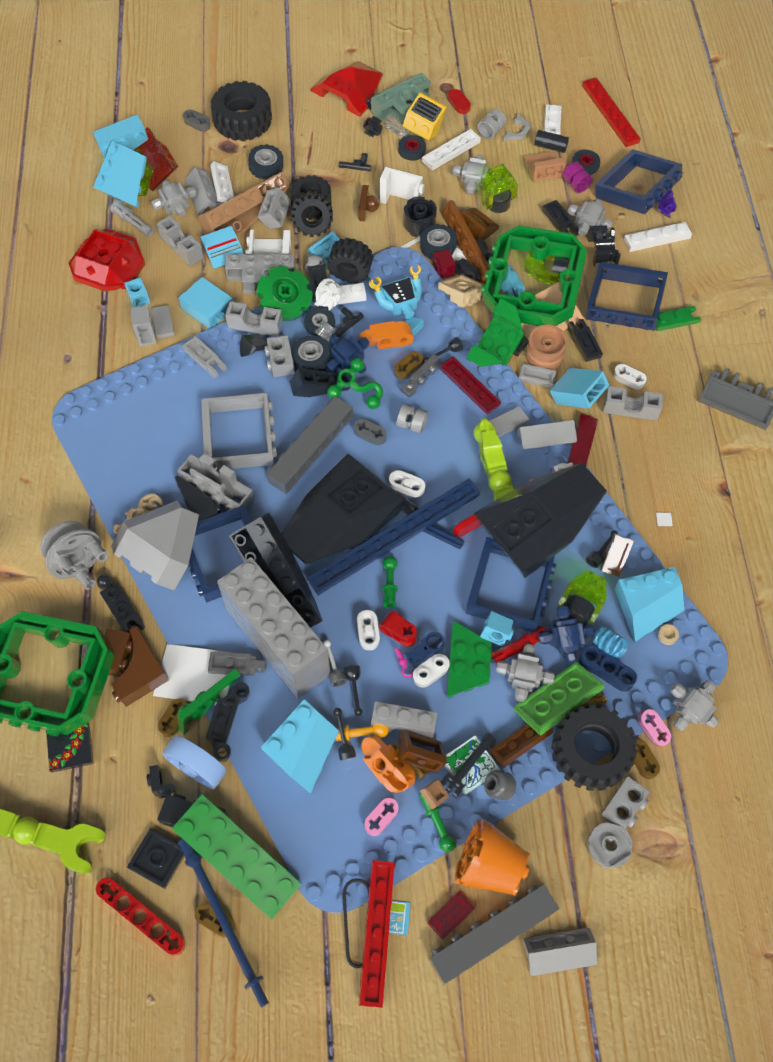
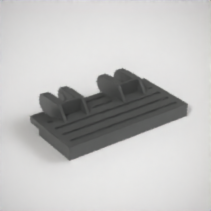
M725 369L721 379H718L720 372L713 370L698 402L766 430L773 417V398L771 401L769 400L773 387L768 388L765 398L758 396L763 388V383L759 382L755 392L752 393L754 387L740 381L738 386H735L740 375L736 372L730 384L724 381L730 369Z

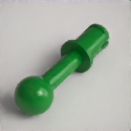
M387 556L382 562L383 568L386 570V585L382 587V592H384L383 606L391 608L392 603V608L396 607V592L398 591V587L394 585V570L398 566V561L393 556Z
M422 793L418 796L427 812L425 815L431 816L440 836L439 846L441 850L447 853L452 852L456 848L457 843L456 839L448 834L438 810L442 808L437 806L431 809Z

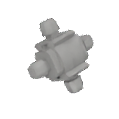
M478 154L475 158L470 157V161L465 162L464 167L458 165L453 167L452 174L459 177L462 176L461 182H464V188H466L468 194H473L475 190L480 191L481 186L485 187L486 181L488 183L497 182L498 174L489 173V166H486V160H484L483 155Z
M165 180L162 182V188L158 190L160 199L153 200L151 204L154 210L162 209L163 207L168 215L172 213L183 217L186 215V209L190 206L188 198L195 197L197 193L194 187H189L185 190L181 182L176 184Z
M599 199L588 203L584 201L581 208L576 205H570L568 209L570 215L577 216L574 223L579 228L578 234L581 236H585L589 232L590 226L607 225L608 230L612 227L613 222L607 218L604 219L606 209L603 208L602 201Z
M526 644L523 653H519L518 658H512L511 664L504 661L497 663V673L502 675L509 674L507 681L512 682L511 688L516 689L515 699L517 701L524 702L528 692H532L534 687L538 688L540 681L543 684H553L555 674L553 672L542 671L543 664L538 663L539 657L535 656L534 645Z
M706 680L700 687L692 686V688L683 687L681 684L676 683L672 685L670 691L675 696L672 704L677 706L675 712L679 715L673 723L677 730L683 731L689 724L697 725V723L706 724L714 728L719 723L718 718L713 714L717 707L712 704L714 699L710 696L716 687L712 681Z

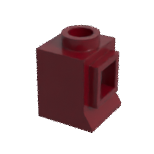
M449 249L433 253L432 265L441 278L454 276L456 264Z

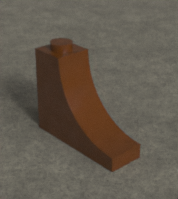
M137 626L129 630L133 639V655L130 664L125 672L111 684L115 690L112 692L114 698L118 703L122 702L126 707L169 681Z

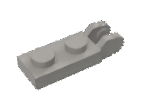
M196 336L182 345V350L204 370H207L212 377L216 378L219 376L212 367L213 364H216L222 372L227 370L226 365L218 358V355Z

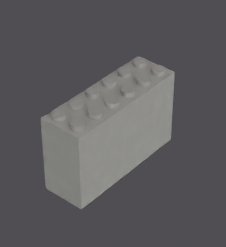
M252 557L217 581L226 611L297 699L330 676L328 649Z

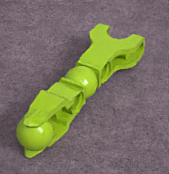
M482 418L481 422L475 426L473 434L479 444L480 459L488 477L489 487L494 491L495 501L514 490L512 477L507 472L508 468L496 428L487 418Z
M0 809V836L15 839L21 845L32 844L35 847L59 854L62 863L69 870L86 875L91 874L93 866L88 861L81 859L80 849L89 841L103 842L106 833L101 829L82 823L66 830L39 822L33 817L22 818L20 815Z

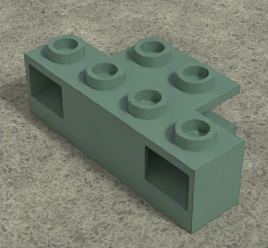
M421 72L371 98V113L380 120L393 115L403 124L407 111L418 94L421 92L428 97L430 96L431 81Z

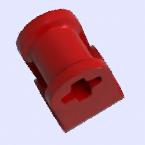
M390 611L378 626L383 634L391 637L402 646L411 647L417 641L415 625L395 611Z

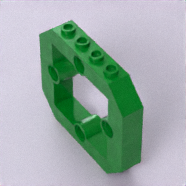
M518 225L498 236L497 243H493L492 253L494 255L489 258L488 267H490V270H486V284H483L481 294L484 295V303L493 313L499 300L503 299L516 306L520 321L524 324L557 326L572 318L587 254V249L574 234ZM511 249L531 252L532 257L538 261L545 260L548 255L571 259L569 269H565L560 273L559 290L563 293L560 304L538 301L535 295L529 291L522 292L519 297L500 294L502 283L508 277V260Z
M21 611L0 624V698L7 679L15 678L21 670V665L15 658L25 633L43 636L57 648L66 647L72 642L86 645L88 649L81 669L73 670L67 677V685L73 691L65 714L41 709L29 701H23L18 704L0 699V724L3 721L9 722L8 725L17 728L25 725L28 726V730L40 732V729L47 730L46 733L58 737L59 733L68 735L93 720L115 655L104 633L96 626ZM83 679L82 684L78 686L79 681Z

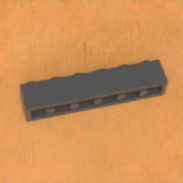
M336 396L331 401H328L320 414H316L313 422L303 429L300 437L293 440L290 448L280 455L278 462L270 466L267 471L268 482L287 494L353 418V407Z
M537 885L532 886L525 891L527 896L521 900L518 896L507 903L508 908L501 912L500 909L495 910L488 915L490 920L483 924L481 920L469 927L471 932L465 936L460 933L450 940L452 944L445 949L441 945L433 950L429 962L442 985L444 986L558 911L559 907L545 885L539 888Z

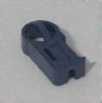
M430 632L421 640L422 644L410 653L405 652L407 660L415 669L444 649L445 640L442 634ZM431 637H439L431 646L427 645ZM442 642V644H441V646H440L439 648L434 649L435 647H437V646Z

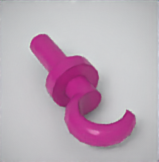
M396 648L395 652L399 659L398 664L403 667L401 673L405 678H410L413 676V671L410 675L404 674V669L408 667L407 658L404 659L400 649Z

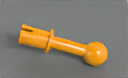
M380 724L350 729L349 725L343 727L348 742H351V737L375 735L383 738L389 732L387 726ZM340 730L335 741H342Z

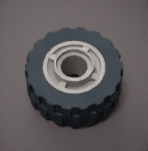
M268 144L254 147L248 154L249 171H251L252 175L261 179H268L282 172L284 168L282 152L273 145L270 146Z
M443 224L431 225L425 228L420 236L421 252L431 260L433 259V253L449 249L452 255L457 247L455 231Z
M307 335L300 338L292 346V360L297 370L301 368L325 371L327 369V362L332 359L329 343L320 336Z

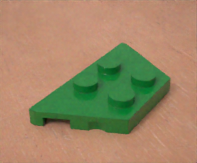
M453 622L447 698H452L454 695L462 692H469L475 687L488 685L490 682L492 643L457 622Z

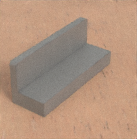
M195 166L185 178L187 188H195L197 195L192 198L196 212L201 214L207 206L213 208L221 203L217 201L216 191L208 171Z
M574 420L525 426L516 429L517 437H521L522 449L577 442Z
M590 928L523 939L531 976L597 964L596 941Z

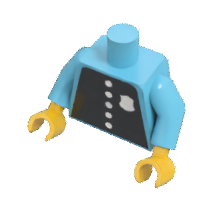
M417 265V273L413 272L412 266L410 267L409 272L413 279L410 276L380 286L382 281L379 277L375 278L377 285L373 283V280H370L369 286L375 289L374 293L379 305L391 311L395 316L404 314L407 319L413 317L415 314L413 310L417 308V302L420 301L422 293L421 280L418 278V274L421 271L420 266Z

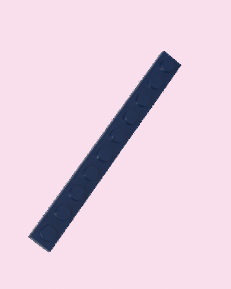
M468 478L307 577V581L317 596L474 500L480 496V491L471 479Z

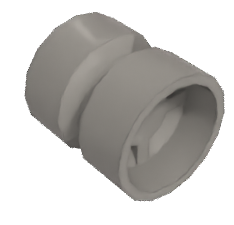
M498 109L491 110L478 123L477 128L480 135L485 139H492L506 125V117Z
M403 404L398 414L396 426L403 429L410 428L412 432L422 434L429 412L422 409L415 410L413 406Z

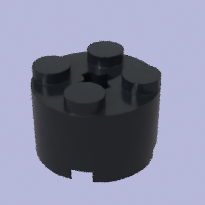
M422 196L413 197L407 201V204L404 206L403 225L411 236L422 235V231L425 228L436 225V204L431 199L428 201Z

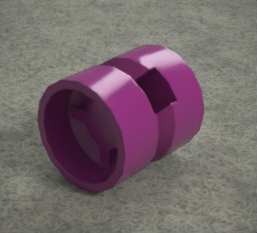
M573 162L568 165L562 175L576 193H582L588 189L593 180L579 162Z

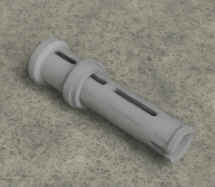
M115 200L110 208L112 213L119 215L122 221H128L146 237L152 236L154 229L133 214V210L130 207L123 205L121 200Z

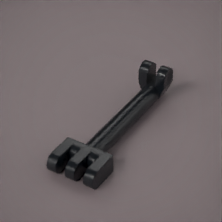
M486 733L481 743L454 776L448 772L441 780L443 787L447 782H450L446 788L448 793L454 787L457 788L452 795L453 797L457 798L464 790L465 785L461 782L486 749L488 747L492 749L495 745L496 739L492 734Z

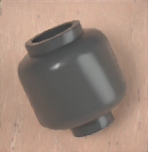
M491 771L485 778V792L494 799H510L516 791V780L509 772Z

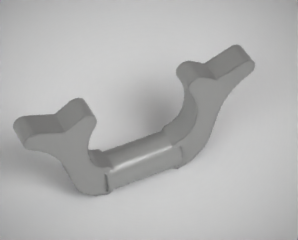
M520 113L514 119V124L523 125L524 128L518 134L507 131V135L503 137L504 142L508 140H523L530 130V123L523 119Z

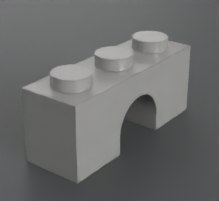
M168 216L157 223L160 238L189 266L203 259L201 244L191 235L185 237L180 224L175 219Z
M230 301L226 312L229 329L277 337L280 335L283 325L282 310L264 307L263 313L258 315L250 312L247 304Z
M608 386L604 398L603 413L657 421L662 410L663 394L645 391L642 397L631 398L626 395L627 388Z
M375 701L371 726L374 724L387 726L391 733L394 729H405L433 739L438 713Z

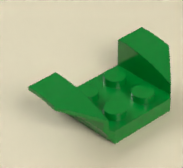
M503 299L499 300L493 311L491 323L478 345H473L466 357L467 360L480 367L496 364L508 365L524 337L516 306Z

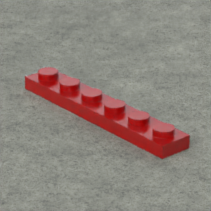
M597 77L583 81L582 87L624 146L629 147L640 143L641 138Z
M371 861L359 1006L383 1008L394 862Z

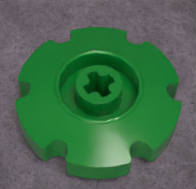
M277 266L269 269L268 276L262 275L257 285L256 296L262 299L259 306L262 310H264V307L282 310L283 321H293L300 318L301 311L306 312L312 301V290L307 289L310 282L297 269L289 271L287 266Z

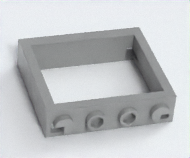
M267 393L201 399L204 454L215 460L213 468L217 467V470H220L223 465L230 469L274 465V458L277 457L276 446H272V442L276 441L275 431H271V426H274V418L269 412L273 410L272 401H268ZM263 408L267 453L214 458L211 413Z

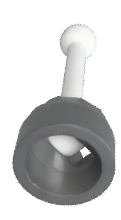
M325 640L323 644L328 649V656L333 668L330 674V682L332 687H339L347 683L345 673L336 667L330 648L331 642Z

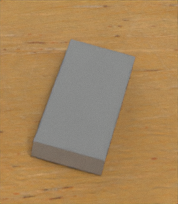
M169 306L151 308L157 339L175 336Z
M522 363L519 379L521 382L552 388L557 371Z
M519 406L489 421L495 426L498 437H501L528 424L529 418Z

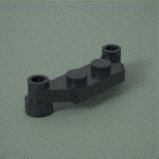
M237 683L233 687V692L224 698H218L206 740L211 741L214 756L220 762L228 761L231 756V748L227 741L238 706L245 702L250 695V689L246 683ZM241 692L245 693L243 696L238 695ZM221 752L227 753L225 756H220Z

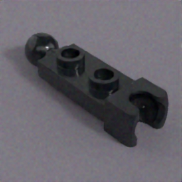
M108 574L98 576L97 586L105 589L99 593L122 630L130 633L129 630L133 625H137L143 630L145 626L118 583L112 585V578Z

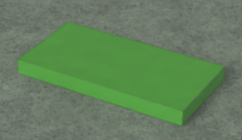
M576 661L555 676L553 684H544L530 694L524 702H519L515 705L513 709L518 716L541 736L559 723L562 718H565L569 711H575L576 707L583 705L605 689L604 684Z

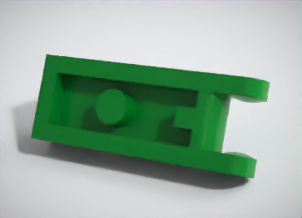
M695 306L659 312L655 329L656 331L697 324L701 322V318L692 316L691 313L696 311Z

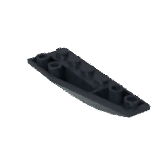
M270 513L261 516L229 535L243 561L245 562L252 557L310 628L323 621L300 566Z

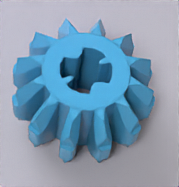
M601 626L593 638V642L598 648L616 658H621L629 646L627 639L605 626Z

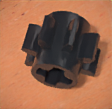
M374 116L372 118L368 117L363 124V128L366 129L364 133L371 137H374V135L378 136L383 129V126L380 124L382 120Z

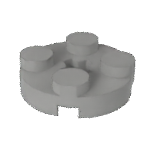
M608 822L599 824L592 830L587 840L590 856L605 869L618 868L625 864L631 856V836L620 825ZM605 840L615 843L613 846L614 851L605 848Z

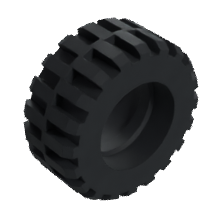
M234 81L231 84L229 82L224 87L221 86L211 99L214 126L221 135L228 139L231 138L234 141L254 140L255 137L258 138L262 133H265L271 125L272 110L270 97L260 85H256L253 82L248 83L247 81ZM238 110H248L245 112H235Z
M588 704L587 708H584L583 705L578 706L575 711H569L565 718H562L553 735L554 739L551 743V749L554 751L552 754L553 761L558 763L556 766L559 773L563 771L566 774L564 779L568 782L572 779L575 781L574 786L581 788L583 785L586 786V790L593 791L595 788H598L601 791L605 790L608 786H615L625 777L632 768L633 761L637 756V751L635 750L637 739L632 738L634 730L632 727H627L628 721L625 717L619 718L617 716L619 712L614 709L610 712L607 710V706L601 705L599 708H596L595 704ZM582 731H595L602 734L612 747L613 756L611 760L602 765L592 764L584 760L575 748L574 740L577 734Z

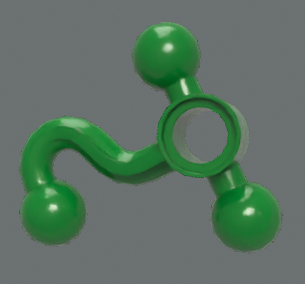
M354 358L350 363V369H343L339 373L337 384L331 385L327 389V394L331 399L335 396L339 398L341 396V389L349 386L356 392L361 393L375 389L376 394L369 396L366 404L370 409H377L380 406L383 389L377 382L371 381L358 385L354 381L355 373L362 371L365 366L362 359ZM344 374L348 375L350 382H343L341 376Z

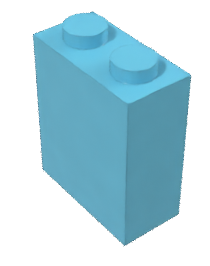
M203 277L179 297L181 309L209 329L216 326L226 317L230 301L233 302L231 296Z
M569 368L551 388L550 393L556 405L589 409L607 389L609 383L603 371Z

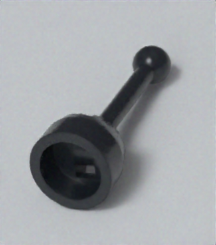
M455 337L449 341L447 348L435 355L438 357L449 350L459 352L463 350L462 342L458 337ZM424 357L423 363H425L430 357Z
M616 530L611 531V536L599 551L589 553L586 557L588 565L598 568L602 564V553L611 542L614 533L618 534Z
M347 666L344 668V673L347 680L352 682L356 706L354 713L360 716L363 711L359 705L356 681L361 676L360 666Z
M335 708L333 713L337 717L343 743L338 750L339 759L346 760L356 757L354 747L346 741L341 719L342 710Z

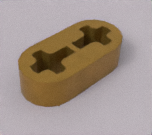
M411 352L400 360L394 368L395 377L405 380L414 374L423 365L422 354Z
M184 699L173 700L159 720L158 729L164 737H172L179 730L178 712L176 714L175 707L187 704ZM171 722L173 728L165 731L164 724L169 725Z
M637 740V748L641 747L643 751L641 754L637 752L633 763L643 778L653 779L660 771L659 763L646 742ZM647 765L649 767H654L652 773L650 771H645Z
M207 903L199 905L195 910L196 921L216 935L226 938L224 931L220 932L221 928L216 924L218 919L211 905ZM210 909L209 914L214 917L213 920L205 918L202 921L200 912ZM226 915L234 930V921L228 915Z

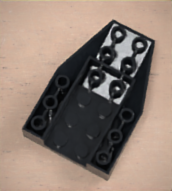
M347 454L306 494L281 534L292 553L307 565L362 544L400 513L403 498L350 454Z
M581 462L524 483L474 514L488 534H491L511 559L513 565L526 578L573 542L607 493V490Z

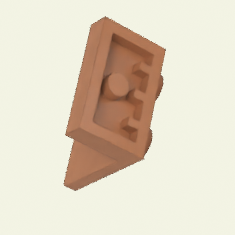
M554 151L524 157L533 182L563 177L566 160L565 158L557 159Z

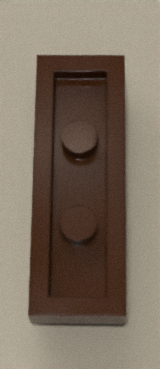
M526 724L490 749V754L505 768L553 734V728L540 736Z

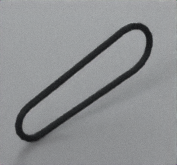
M355 878L345 884L342 893L346 957L350 966L362 968V964L356 965L350 960L346 889L353 882H361L366 886L369 894V885L363 879Z

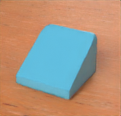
M410 317L405 321L412 329L413 337L423 328V319Z

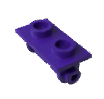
M672 189L659 200L658 206L660 212L671 218L670 212H674L677 208Z

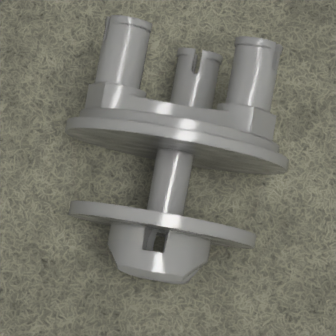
M65 521L52 527L45 534L40 544V552L45 558L46 568L49 573L60 579L74 577L75 580L80 581L86 590H90V587L94 588L96 585V581L90 576L88 569L96 560L104 562L108 558L107 552L101 547L99 536L95 532L85 529L82 524L76 521Z

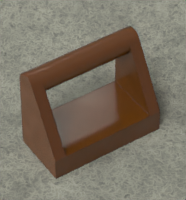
M477 208L461 211V215L476 241L478 238L487 239L499 229V225Z
M402 729L398 761L437 773L446 765L447 756L441 741ZM411 741L433 747L434 752L411 744Z

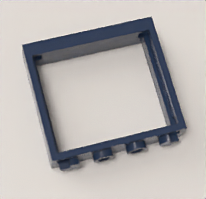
M632 149L595 184L596 198L645 215L680 181L683 174L682 164ZM636 166L665 175L644 196L615 188Z
M600 262L587 307L586 320L655 331L668 272ZM602 279L659 288L653 316L595 307Z
M244 505L198 521L195 536L239 520L242 521L243 526H246L252 522L246 506ZM192 548L189 563L192 564L193 568L190 569L193 580H198L199 585L196 586L199 596H204L206 603L222 597L218 584L207 588Z
M486 537L465 614L487 619L490 612L493 611L514 620L512 627L529 632L535 631L537 626L541 627L544 615H540L541 609H545L548 598L545 597L546 591L550 592L553 580H549L550 574L554 575L556 564L553 563L555 556L542 565L545 567L532 620L476 605L490 553L508 557L495 539Z

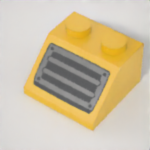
M420 92L407 111L403 127L427 140H431L438 135L447 106Z

